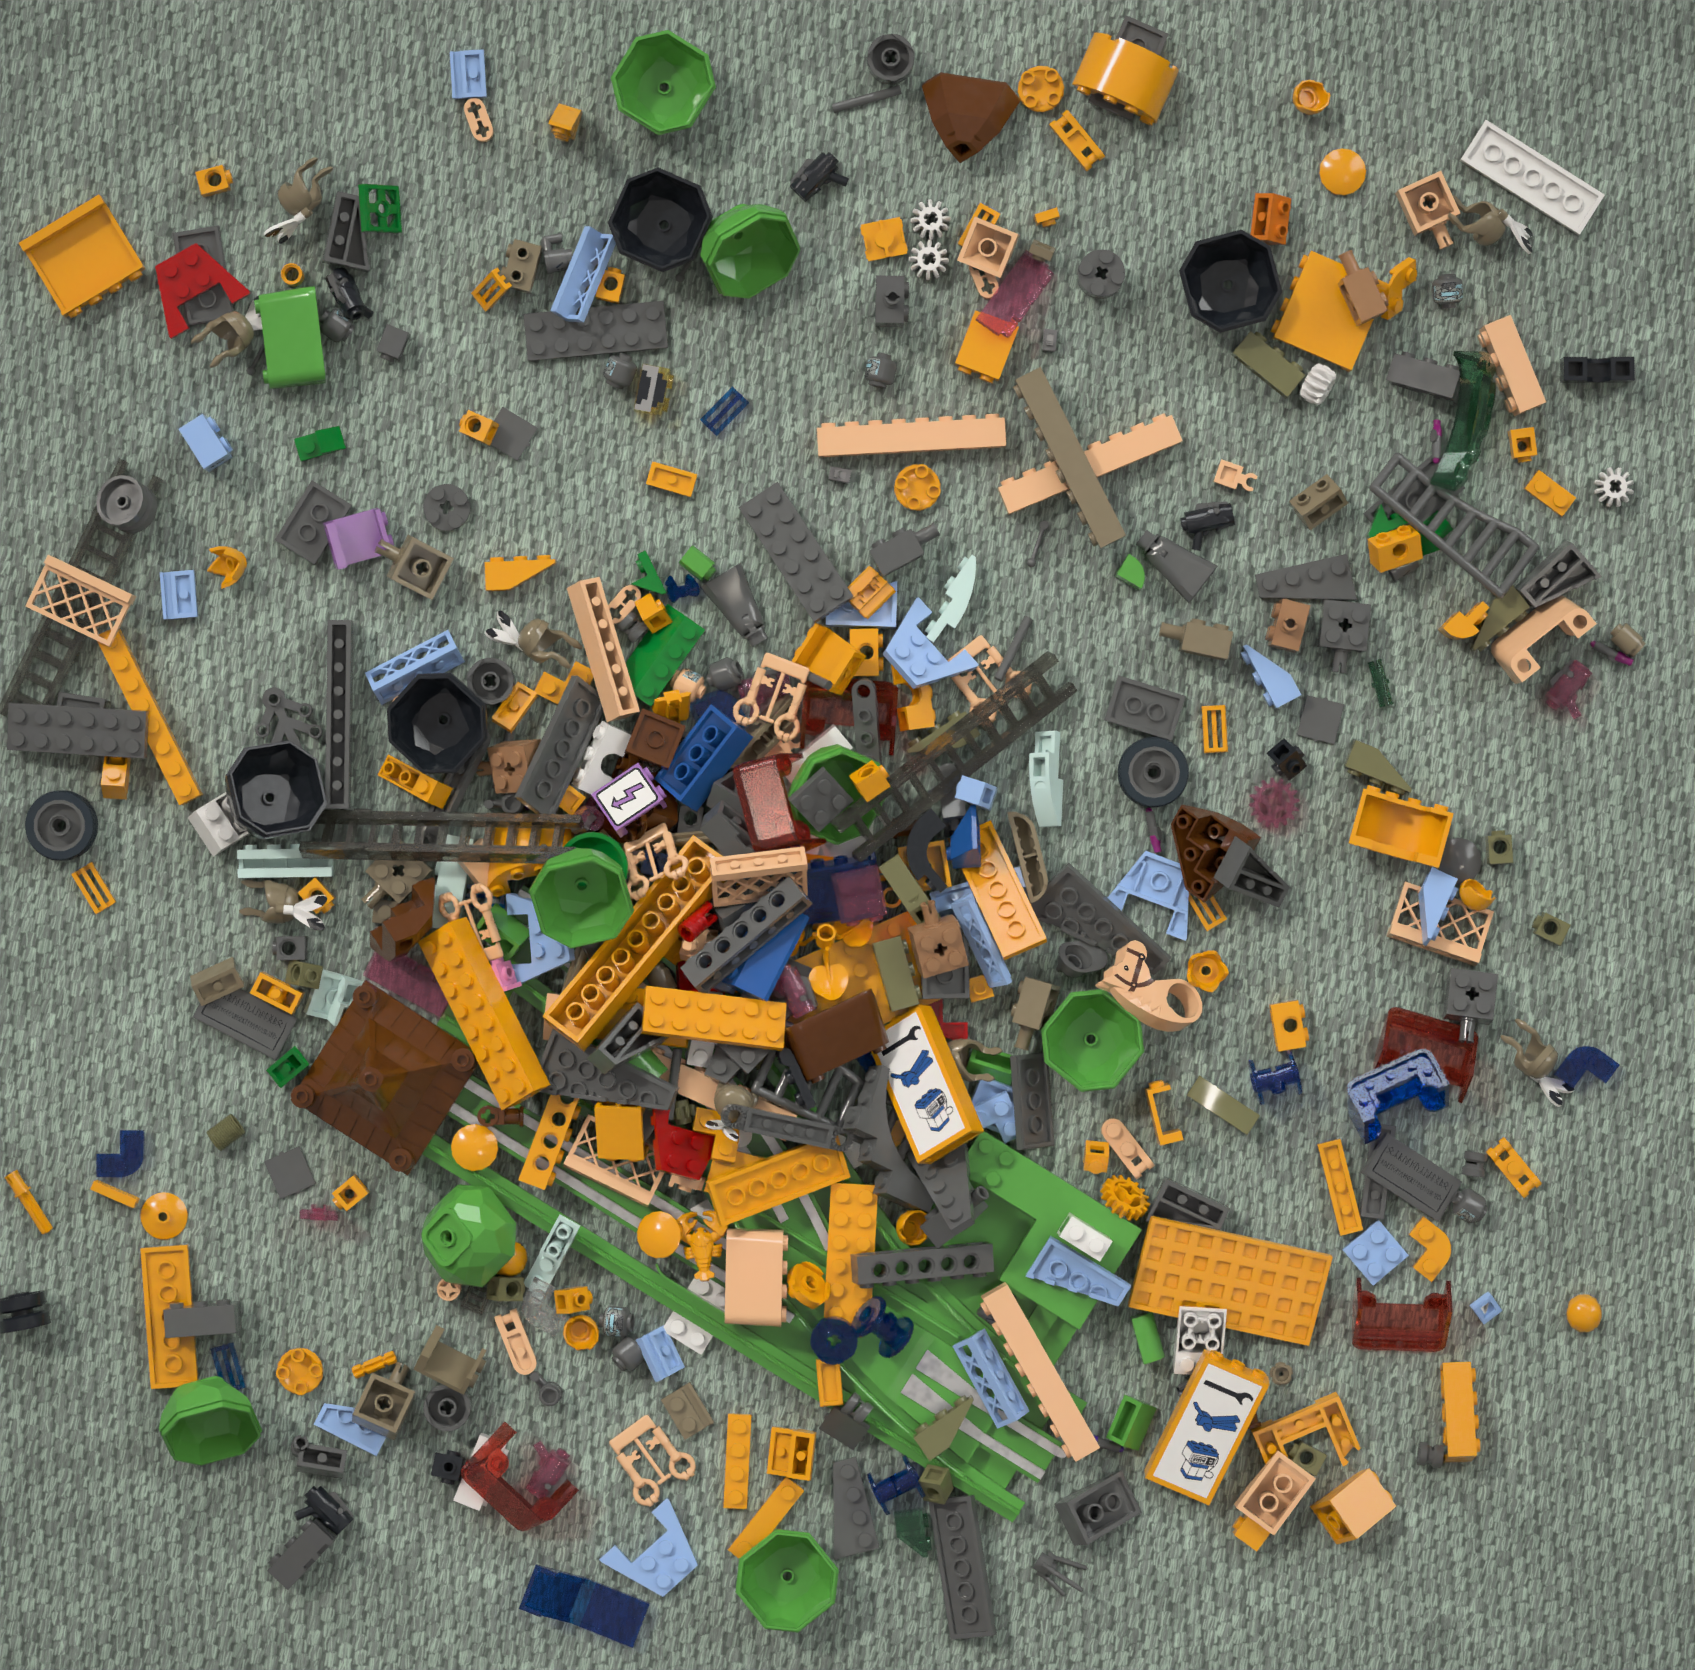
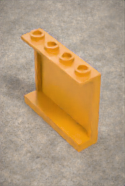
M100 195L95 196L19 242L22 250L27 254L61 310L62 316L65 318L68 316L70 318L76 317L83 312L81 308L88 304L93 306L103 300L102 295L107 292L113 294L123 287L122 283L127 280L131 282L137 280L143 275L142 271L145 270L144 265Z
M1310 251L1308 256L1304 254L1298 267L1302 269L1299 277L1294 276L1289 289L1293 291L1290 298L1285 297L1280 311L1283 312L1280 320L1276 319L1272 326L1271 332L1274 333L1272 339L1280 340L1350 372L1353 369L1373 320L1356 326L1338 286L1339 281L1347 275L1343 264ZM1378 279L1379 284L1376 286L1381 293L1382 288L1387 289L1388 283Z

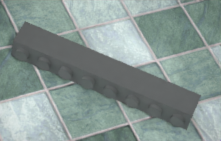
M328 620L325 770L327 805L325 809H351L354 621Z

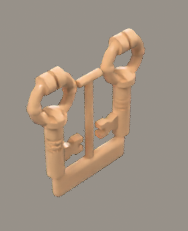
M979 635L947 661L952 660L964 649L973 658L987 648L986 652L990 656L987 660L981 662L982 665H986L984 668L987 670L990 664L996 663L999 667L1003 657L994 646L990 648V644L986 639ZM978 666L975 670L997 696L993 703L988 699L978 698L969 688V681L976 678V675H971L973 671L968 672L967 676L961 677L959 674L951 678L971 703L969 711L971 720L976 724L987 726L996 720L997 711L995 704L1004 699L1007 693L1014 698L1024 699L1026 695L1031 693L1032 687L1029 675L1022 671L1012 670L1009 667L1005 675V689L1007 693L1004 692L1001 695ZM1021 677L1026 682V685L1022 688L1023 690L1020 689L1018 692H1015L1011 688V681ZM982 704H986L990 708L991 713L981 720L975 714V710Z
M765 653L761 668L757 667L747 697L740 699L733 706V716L736 723L747 727L753 724L759 717L763 721L771 724L774 723V732L778 740L788 743V741L795 739L800 733V722L796 715L807 687L804 683H806L810 672L809 668L771 653ZM768 667L781 672L766 716H759V707L755 700L761 684H766L768 687L773 688L771 682H775V679H768L765 676L766 670L763 668ZM785 674L800 679L802 683L798 682L797 688H792L791 685L785 684L787 689H783L782 692L790 693L793 696V700L788 712L780 715L774 722L773 719H770V715ZM746 704L753 707L754 713L750 719L739 715L741 705ZM783 720L794 723L795 728L792 734L780 730L779 726Z
M666 823L648 830L638 840L624 843L629 874L627 887L631 899L637 901L645 897L649 889V883L664 876V874L674 880L685 876L689 861L685 856L677 854L672 833L668 831ZM663 836L664 840L653 845L656 853L666 849L668 854L664 871L658 874L650 842ZM645 845L654 874L649 880L645 876L639 875L636 864L640 861L646 860L644 851L639 852L637 855L632 853ZM682 861V867L670 872L671 865H676ZM641 881L643 882V888L641 887L638 890L631 892L632 885L636 886L639 885Z
M482 882L472 885L471 899L461 902L451 892L441 894L438 907L442 916L448 922L460 918V906L464 905L472 929L488 961L502 958L504 953L498 942L501 940L491 912L493 895L488 887ZM484 892L487 903L480 904L477 901L476 894ZM452 901L455 912L449 914L446 912L444 903ZM469 903H473L479 912L482 913L487 929L481 930L478 933ZM491 937L492 943L496 942L495 945L484 948L481 939Z
M648 1415L643 1416L609 1441L610 1446L618 1455L616 1459L634 1483V1500L643 1506L651 1507L659 1501L660 1490L658 1485L668 1480L671 1475L686 1481L695 1475L696 1464L694 1458L687 1453L678 1452L661 1427L658 1426L656 1428V1425ZM650 1428L654 1429L652 1432L655 1436L653 1440L647 1441L646 1445L650 1444L649 1449L651 1450L656 1444L660 1443L670 1456L669 1470L671 1473H668L666 1476H664L638 1439L639 1436ZM635 1441L661 1479L655 1483L651 1479L641 1478L632 1465L634 1460H638L641 1457L640 1454L636 1455L638 1451L635 1450L632 1452V1455L626 1457L624 1452L620 1454L621 1449ZM681 1458H685L690 1463V1467L680 1474L675 1469V1463L680 1461ZM645 1484L650 1485L654 1493L650 1498L648 1497L643 1500L638 1491Z

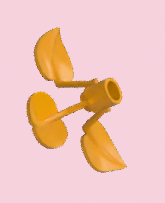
M856 911L843 914L835 920L833 926L829 924L819 926L817 933L813 932L812 936L803 941L805 937V931L803 930L790 957L798 953L799 946H805L814 939H816L817 946L825 950V966H816L809 974L812 989L817 995L828 1001H836L844 994L848 984V974L841 964L829 965V949L834 945L835 938L837 940L843 939L844 944L851 948H859L866 945L872 936L874 913Z

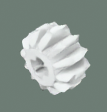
M929 199L927 208L923 202H920L919 207L922 211L913 209L912 212L918 217L911 218V223H919L913 228L914 232L922 229L921 238H924L926 232H928L929 240H933V232H936L937 236L941 238L943 234L939 228L945 231L949 229L942 222L951 221V217L942 216L948 212V209L943 208L939 210L941 207L940 201L936 203L935 207H932V200ZM931 214L935 215L934 220H937V222L927 225V219H924V217H930Z
M928 240L927 247L920 241L918 245L921 251L916 248L911 250L913 254L917 255V257H909L910 262H917L911 266V270L920 269L917 273L918 278L922 276L923 272H926V280H930V273L933 272L934 277L937 279L939 278L937 269L941 272L946 271V268L940 263L946 264L949 262L948 258H941V256L947 253V250L943 249L938 252L941 246L939 242L933 248L931 247L932 240ZM933 255L935 263L925 265V259H922L923 256Z
M1316 364L1305 378L1300 390L1301 396L1312 404L1319 405L1324 402L1335 383V372L1326 365Z
M1610 467L1607 468V475L1603 472L1598 474L1603 480L1594 481L1595 485L1601 486V488L1594 490V494H1603L1599 497V502L1607 498V507L1612 505L1613 500L1616 507L1621 506V500L1625 503L1629 501L1626 494H1633L1634 491L1627 488V486L1633 485L1634 482L1633 480L1626 482L1625 479L1630 475L1628 472L1620 476L1621 468L1618 467L1614 474L1613 469ZM1610 482L1612 484L1618 483L1617 493L1616 491L1611 492L1609 490L1611 488Z

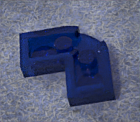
M713 691L703 695L701 699L697 698L694 702H691L690 711L697 723L712 704L736 722L733 716V706L737 700L727 692ZM740 706L739 715L746 717Z
M1582 1046L1572 1050L1553 1075L1569 1087L1574 1088L1587 1070L1606 1084L1620 1064L1595 1047Z
M120 1130V1153H97L96 1177H126L135 1173L141 1167L145 1156V1130Z

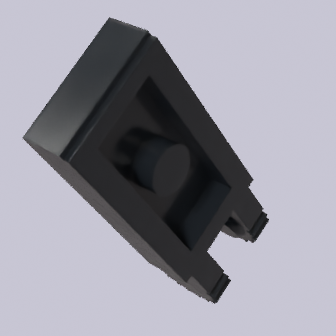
M784 1047L782 1051H776L775 1055L778 1058V1063L784 1065L787 1070L784 1072L789 1085L793 1084L796 1090L794 1098L798 1106H803L807 1110L815 1107L816 1103L791 1049Z

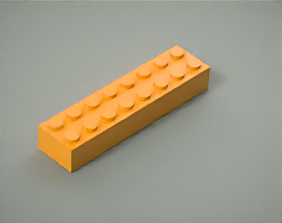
M467 917L450 921L420 940L418 943L501 1110L518 1105L550 1086L551 1084Z

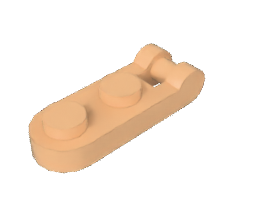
M1110 1118L1102 1124L1101 1133L1103 1137L1109 1142V1145L1136 1180L1142 1176L1141 1173L1146 1169L1150 1170L1155 1166L1120 1120ZM1139 1156L1142 1161L1134 1166L1131 1161Z
M517 1308L510 1310V1313L504 1316L501 1314L495 1316V1322L514 1369L519 1374H530L536 1368L537 1360ZM514 1322L516 1328L508 1331L506 1324Z

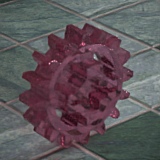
M1272 777L1269 780V784L1262 780L1261 788L1258 786L1253 787L1256 794H1250L1249 797L1254 799V802L1249 803L1248 806L1254 807L1255 810L1251 815L1259 816L1257 819L1258 823L1264 820L1265 827H1269L1273 823L1274 828H1278L1279 822L1286 826L1287 818L1294 820V816L1291 813L1292 811H1299L1294 806V803L1300 802V799H1294L1293 795L1297 793V790H1289L1291 787L1290 782L1283 785V779L1280 778L1275 783ZM1274 787L1271 794L1267 796L1261 794L1267 788ZM1283 790L1289 797V803L1285 802L1282 797ZM1276 796L1280 806H1276L1272 810L1268 800ZM1259 803L1264 805L1266 815L1260 811ZM1280 810L1287 811L1282 817L1274 819L1276 813Z

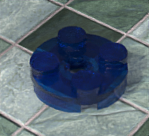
M832 1316L822 1318L813 1328L810 1344L812 1350L822 1362L836 1365L843 1363L854 1355L857 1349L858 1335L854 1325L848 1320ZM837 1335L841 1342H837L835 1346H832L831 1341L827 1340L828 1337Z

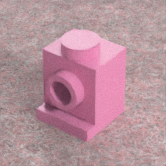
M502 957L490 961L503 991L522 986L521 981L517 982L511 960L504 961Z

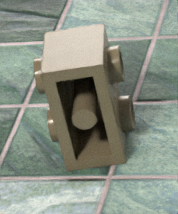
M514 239L513 244L509 243L506 251V257L509 258L507 267H502L500 276L504 275L506 277L504 280L506 284L510 282L512 285L510 289L531 294L543 250L542 246ZM521 252H527L525 257H520ZM516 274L521 275L519 280L513 279Z
M1328 474L1289 501L1296 515L1309 530H1312L1348 504L1342 490Z

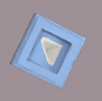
M1486 1292L1469 1305L1483 1325L1502 1312V1309L1489 1292Z

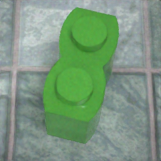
M694 545L689 548L679 561L680 566L701 582L704 579L709 581L716 572L714 568L715 562Z

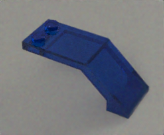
M536 1564L519 1609L538 1617L544 1616L577 1625L633 1648L650 1603L584 1576Z

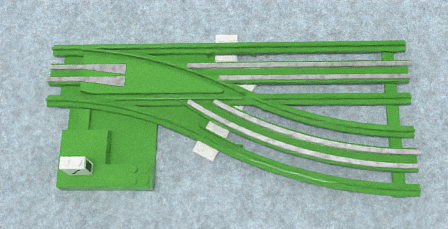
M523 885L518 896L531 899L530 888ZM528 914L512 915L529 929ZM530 937L510 959L511 964L532 963ZM663 956L661 960L676 974V966ZM567 963L561 966L560 968L563 969L566 973H568L570 963ZM537 978L526 981L520 987L504 991L507 999L510 998L514 991L543 1014L545 1013L547 993H555ZM645 978L638 988L645 989L646 986H651L648 979ZM448 1005L437 1025L470 1046L450 1005ZM594 1039L591 1044L598 1046L602 1039ZM663 1045L657 1046L658 1048L665 1050L664 1055L672 1058L673 1048L682 1049L681 1058L686 1060V1048L684 1047H673ZM775 1057L767 1075L768 1080L775 1089L785 1070V1066L778 1063L777 1057ZM472 1074L447 1115L464 1126L472 1124L481 1125L477 1118L479 1110L487 1105L495 1108H500L489 1084ZM736 1075L729 1082V1084L743 1085ZM788 1084L783 1097L795 1102L794 1094L796 1090L793 1084ZM561 1095V1099L565 1103L569 1104L574 1100L571 1096ZM580 1099L578 1106L581 1107L579 1114L585 1118L588 1114L595 1117V1105L591 1102L592 1100ZM698 1103L701 1108L714 1110L701 1103ZM518 1104V1105L512 1106V1107H510V1108H519L520 1106H523V1105ZM815 1105V1107H813V1108H811V1109H809V1110H811V1111H813V1112H816V1110H817L816 1105ZM524 1106V1127H520L517 1124L493 1125L487 1128L493 1131L498 1147L525 1163L542 1117ZM487 1109L486 1113L482 1114L481 1117L485 1118L487 1123H490V1120L495 1118V1114H491L490 1110ZM797 1114V1117H798V1118L806 1119V1118H804V1117H802V1116H800V1115ZM685 1124L676 1126L689 1130ZM984 1130L983 1133L973 1139L968 1147L969 1181L974 1189L978 1186H983L988 1191L989 1197L985 1200V1203L989 1207L975 1219V1224L960 1232L943 1245L982 1241L992 1243L994 1272H987L985 1277H973V1274H965L963 1279H950V1276L942 1277L941 1281L930 1282L928 1278L919 1279V1283L906 1284L904 1280L897 1281V1285L883 1286L882 1283H874L871 1327L823 1324L825 1302L815 1309H810L797 1299L791 1298L788 1293L787 1299L782 1298V1306H787L786 1322H782L781 1327L725 1324L727 1233L714 1243V1245H723L721 1257H712L710 1271L715 1273L714 1278L701 1282L700 1279H695L694 1277L688 1288L663 1273L658 1263L655 1264L658 1271L656 1272L489 1167L477 1171L464 1169L456 1163L452 1156L451 1143L435 1134L423 1153L424 1156L473 1186L489 1187L504 1206L550 1233L559 1215L580 1225L570 1247L673 1310L664 1325L666 1333L702 1355L714 1336L819 1401L816 1359L839 1357L843 1405L856 1392L861 1396L862 1401L869 1402L874 1406L863 1421L870 1425L868 1433L926 1468L927 1464L949 1468L953 1486L968 1495H974L977 1501L1011 1522L1019 1515L1021 1508L1025 1504V1501L1005 1489L1016 1470L1038 1483L1053 1457L1065 1458L1066 1455L1061 1448L1062 1441L1043 1430L1049 1416L1046 1418L1043 1416L1038 1407L1041 1401L1038 1396L1033 1398L1026 1386L1030 1383L1026 1375L1021 1377L1015 1367V1364L1018 1363L1014 1355L1010 1357L1003 1344L1007 1343L1004 1336L1000 1335L998 1337L994 1328L976 1314L981 1306L980 1303L984 1302L981 1295L1006 1282L1011 1292L1016 1296V1301L1054 1366L1077 1329L1080 1330L1098 1300L1086 1294L1069 1291L1067 1288L1058 1285L1047 1284L1045 1281L1036 1278L1025 1277L1050 1235L1115 1274L1142 1230L1126 1218H1119L1117 1213H1111L1112 1209ZM752 1133V1139L747 1146L737 1148V1150L766 1158L788 1150L781 1139ZM550 1134L545 1137V1144L548 1147L553 1148L557 1145L558 1141L554 1135ZM838 1134L840 1144L842 1145L846 1137ZM571 1136L569 1142L564 1141L561 1150L565 1151L561 1163H556L553 1172L557 1173L554 1182L637 1233L639 1223L646 1215L652 1212L663 1211L672 1215L676 1220L685 1213L697 1212L698 1216L688 1220V1223L698 1220L696 1226L689 1234L692 1235L699 1227L705 1228L710 1233L713 1232L703 1221V1219L712 1221V1217L702 1215L704 1211H715L710 1194L704 1191L712 1163L711 1159L702 1174V1177L706 1178L702 1188L707 1197L706 1200L688 1209L656 1189L648 1207H645L564 1167L563 1163L576 1138ZM854 1141L848 1150L843 1151L850 1178L837 1183L865 1184L855 1168L863 1163L858 1161L861 1145ZM586 1144L578 1145L574 1152L575 1155L581 1158L591 1156L589 1146ZM654 1155L650 1156V1158L655 1161ZM539 1157L536 1164L539 1169L545 1170L549 1167V1161L546 1157ZM596 1157L599 1167L605 1169L613 1166L611 1161ZM593 1158L587 1160L594 1164ZM621 1166L617 1167L620 1177L627 1179L634 1176ZM614 1169L608 1170L609 1172L616 1175ZM638 1178L640 1186L650 1191L652 1186ZM635 1179L630 1181L637 1185ZM831 1185L728 1224V1228L784 1229L783 1235H788V1251H783V1260L787 1261V1274L796 1264L807 1261L815 1264L824 1273L822 1278L826 1283ZM877 1202L875 1252L935 1246L928 1237L923 1243L915 1246H909L901 1242L896 1228ZM934 1202V1204L932 1205L931 1210H933V1209L935 1208V1206H936L935 1202ZM680 1240L679 1247L671 1255L699 1271L695 1258L687 1260L684 1255L683 1247L691 1246ZM970 1255L966 1256L964 1259L965 1267L969 1266L972 1259ZM948 1257L942 1260V1269L949 1265ZM925 1259L919 1263L920 1271L926 1268L927 1263ZM899 1262L897 1264V1273H901L903 1271V1262ZM880 1264L874 1267L873 1273L876 1276L881 1272ZM782 1275V1284H787L788 1287L787 1275ZM984 1328L1029 1409V1412L1017 1421L998 1429L953 1348L954 1344L971 1337ZM968 1345L963 1346L966 1355L972 1357V1352ZM975 1367L977 1375L983 1378L982 1370ZM987 1387L986 1391L988 1395L994 1398V1392L992 1391V1389ZM1068 1390L1082 1414L1087 1402ZM972 1395L974 1401L950 1447L929 1461L913 1438V1435L916 1433L915 1429L924 1422L927 1424L935 1420L934 1415L944 1408L947 1411L955 1406L953 1402L961 1396L969 1397ZM998 1408L1001 1419H1007L1004 1411Z

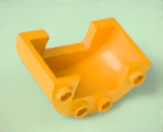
M1094 33L1072 85L1078 87L1077 91L1084 95L1090 96V94L1099 93L1104 95L1103 99L1109 103L1116 105L1118 102L1125 105L1124 109L1139 116V120L1147 125L1152 126L1153 123L1156 124L1179 69L1176 66H1173L1171 69L1168 60L1137 44L1121 38L1110 40L1111 35Z
M1367 785L1366 789L1363 788L1348 843L1385 855L1439 868L1454 813L1447 812L1449 807L1435 804L1434 808L1422 806V801L1408 797V800L1404 801L1398 799L1399 794L1388 791L1385 794L1380 793L1381 788Z
M539 816L519 817L495 826L493 833H487L484 836V839L491 840L488 889L494 897H499L511 893L508 880H521L526 877L537 876L545 862L550 858L560 855L567 842L574 838L571 828L562 821L558 823L545 821Z

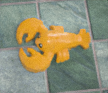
M704 1211L702 1215L712 1217V1221L703 1219V1221L713 1232L710 1233L705 1228L699 1227L691 1235L689 1233L694 1229L698 1220H693L691 1223H688V1220L698 1215L697 1212H688L677 1219L678 1224L683 1228L681 1241L691 1246L683 1247L684 1255L687 1260L695 1258L699 1271L694 1274L695 1279H700L701 1282H706L715 1276V1273L710 1271L712 1257H721L723 1245H714V1243L724 1237L727 1233L728 1225L719 1226L715 1211Z

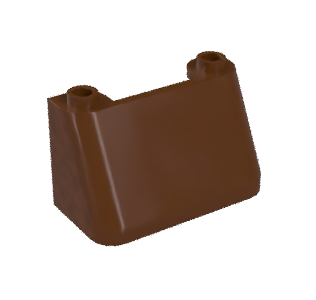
M872 989L861 992L785 1028L784 1042L787 1048L791 1049L792 1054H794L805 1081L811 1080L812 1084L824 1079V1073L870 1051L877 1054L887 1049L885 1044L889 1043Z

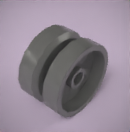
M125 475L115 476L106 481L99 490L96 500L97 512L101 518L124 533L134 534L143 531L154 520L158 508L157 499L153 491L134 478Z

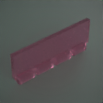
M1027 250L976 318L977 322L997 336L1000 334L1006 338L1011 336L1018 326L1017 322H1021L1031 308L1030 305H1033L1042 293V288H1045L1054 276V273L1048 269L1049 265L1033 258V254Z
M377 952L373 953L363 976L442 1018L449 1003L437 979L435 980L436 977L431 969L419 964L416 971H414L417 962L407 956L397 958L396 961L388 962Z

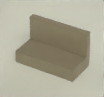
M233 957L190 976L192 989L201 1006L244 987V982L236 969Z

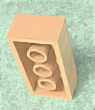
M1511 315L1484 325L1479 329L1480 334L1477 335L1482 348L1486 347L1489 356L1486 359L1490 369H1495L1498 377L1495 378L1499 391H1504L1507 399L1504 400L1507 411L1517 416L1546 403Z

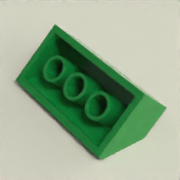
M669 604L665 608L673 622L653 634L648 630L626 661L635 696L651 707L654 705V699L659 698L674 674L706 631Z

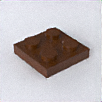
M642 708L624 753L668 770L686 726Z

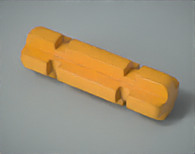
M393 1351L387 1352L384 1356L380 1355L365 1361L362 1365L353 1366L351 1368L352 1373L358 1379L363 1377L365 1373L370 1374L385 1368L387 1364L388 1366L395 1364L397 1357Z

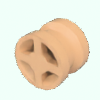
M443 1279L437 1286L439 1297L446 1301L456 1299L461 1292V1285H451V1283L445 1282Z

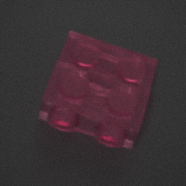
M878 865L831 874L841 924L846 923V926H855L860 924L862 919L869 918V921L875 922L882 920L883 915H887Z

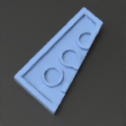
M1051 1235L1025 1276L1045 1281V1283L1053 1286L1058 1285L1067 1288L1075 1293L1086 1294L1091 1298L1115 1306L1120 1305L1131 1287V1284Z

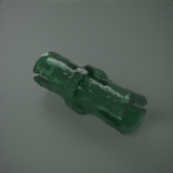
M1382 659L1375 660L1378 670L1375 669L1374 661L1367 662L1373 680L1371 685L1372 688L1375 687L1379 708L1385 706L1384 696L1387 705L1394 704L1388 686L1390 681L1386 679Z

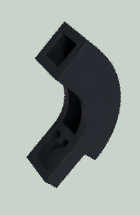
M930 808L913 825L907 840L906 853L909 867L917 881L926 875L928 879L925 880V883L933 892L938 890L941 893L948 886L930 866L927 858V848L931 839L946 825Z

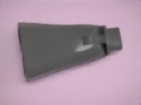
M1148 530L1145 531L1136 543L1138 547L1144 550L1142 554L1145 555L1149 562L1188 603L1193 600L1202 588V585L1207 582L1218 567L1216 564L1188 551L1168 538L1158 534L1154 535Z
M741 563L700 586L733 628L741 636H744L743 639H748L752 647L768 638L763 630L765 625H763L762 615L753 597Z

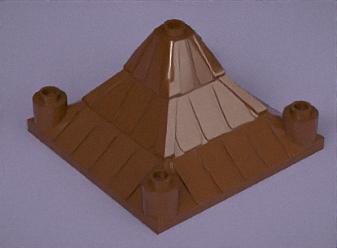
M365 980L361 986L354 990L353 1001L301 1084L292 1090L290 1100L296 1107L305 1108L384 1159L393 1170L403 1172L408 1176L479 1064L470 1046Z

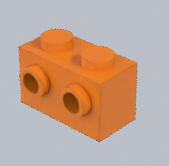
M1255 193L1250 235L1268 245H1286L1291 198L1274 193Z

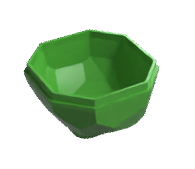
M669 30L635 37L611 76L618 111L657 135L691 128L716 88L708 54ZM667 84L669 89L663 92L660 90V86Z
M739 204L711 221L703 238L700 256L719 294L749 299L788 276L800 252V245L784 212L763 204Z
M839 744L820 748L810 754L801 765L786 796L795 827L834 845H839L866 834L884 803L888 790L886 789L866 802L856 789L849 775L873 759ZM873 760V762L879 767L880 763ZM824 767L854 801L818 832L788 798L819 769Z
M576 848L548 859L529 889L541 933L569 948L616 938L634 912L622 867L603 852L593 849ZM584 882L586 885L580 886L578 883Z
M1102 989L1070 992L1041 1028L1044 1062L1081 1092L1115 1089L1144 1053L1141 1021L1130 1012H1127L1110 993ZM1088 1035H1094L1095 1041L1091 1044L1086 1041Z
M459 1184L426 1216L421 1232L424 1253L445 1282L483 1287L515 1255L516 1222L489 1187Z
M213 1376L177 1387L161 1414L159 1432L174 1460L202 1466L245 1454L261 1437L262 1428L249 1399L222 1377Z
M775 1529L739 1558L735 1592L764 1629L798 1633L835 1604L839 1569L809 1532ZM790 1572L792 1577L786 1580L783 1578V1574Z

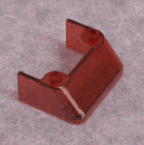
M851 679L842 695L832 693L806 680L804 684L807 687L803 696L799 749H804L805 734L818 735L824 731L825 724L854 726L852 687L860 679ZM873 681L877 689L880 740H890L889 755L894 756L898 687L892 682ZM866 685L859 686L858 693L862 697H868L870 695L869 687Z
M779 753L741 763L733 769V777L751 844L755 852L803 846L805 852L827 843L826 838H811L809 827L800 820H794L783 777L790 775L792 763L804 758L803 753Z
M1393 1007L1389 1009L1375 1053L1372 1077H1377L1382 1064L1394 1065L1397 1063L1399 1056L1443 1069V1078L1449 1084L1459 1086L1458 1102L1462 1103L1474 1075L1478 1035L1474 1031L1473 1044H1466V1041L1460 1043V1025L1403 1008Z
M1356 1278L1353 1295L1352 1345L1357 1349L1425 1352L1443 1350L1446 1347L1453 1313L1451 1281H1446L1444 1294L1431 1293L1424 1298L1423 1304L1377 1303L1376 1295L1369 1291H1362L1361 1278Z
M504 1422L462 1467L461 1476L472 1489L519 1531H528L553 1519L579 1490L566 1479L550 1497H541L532 1506L501 1477L509 1466L508 1457L501 1449L517 1433L508 1423Z

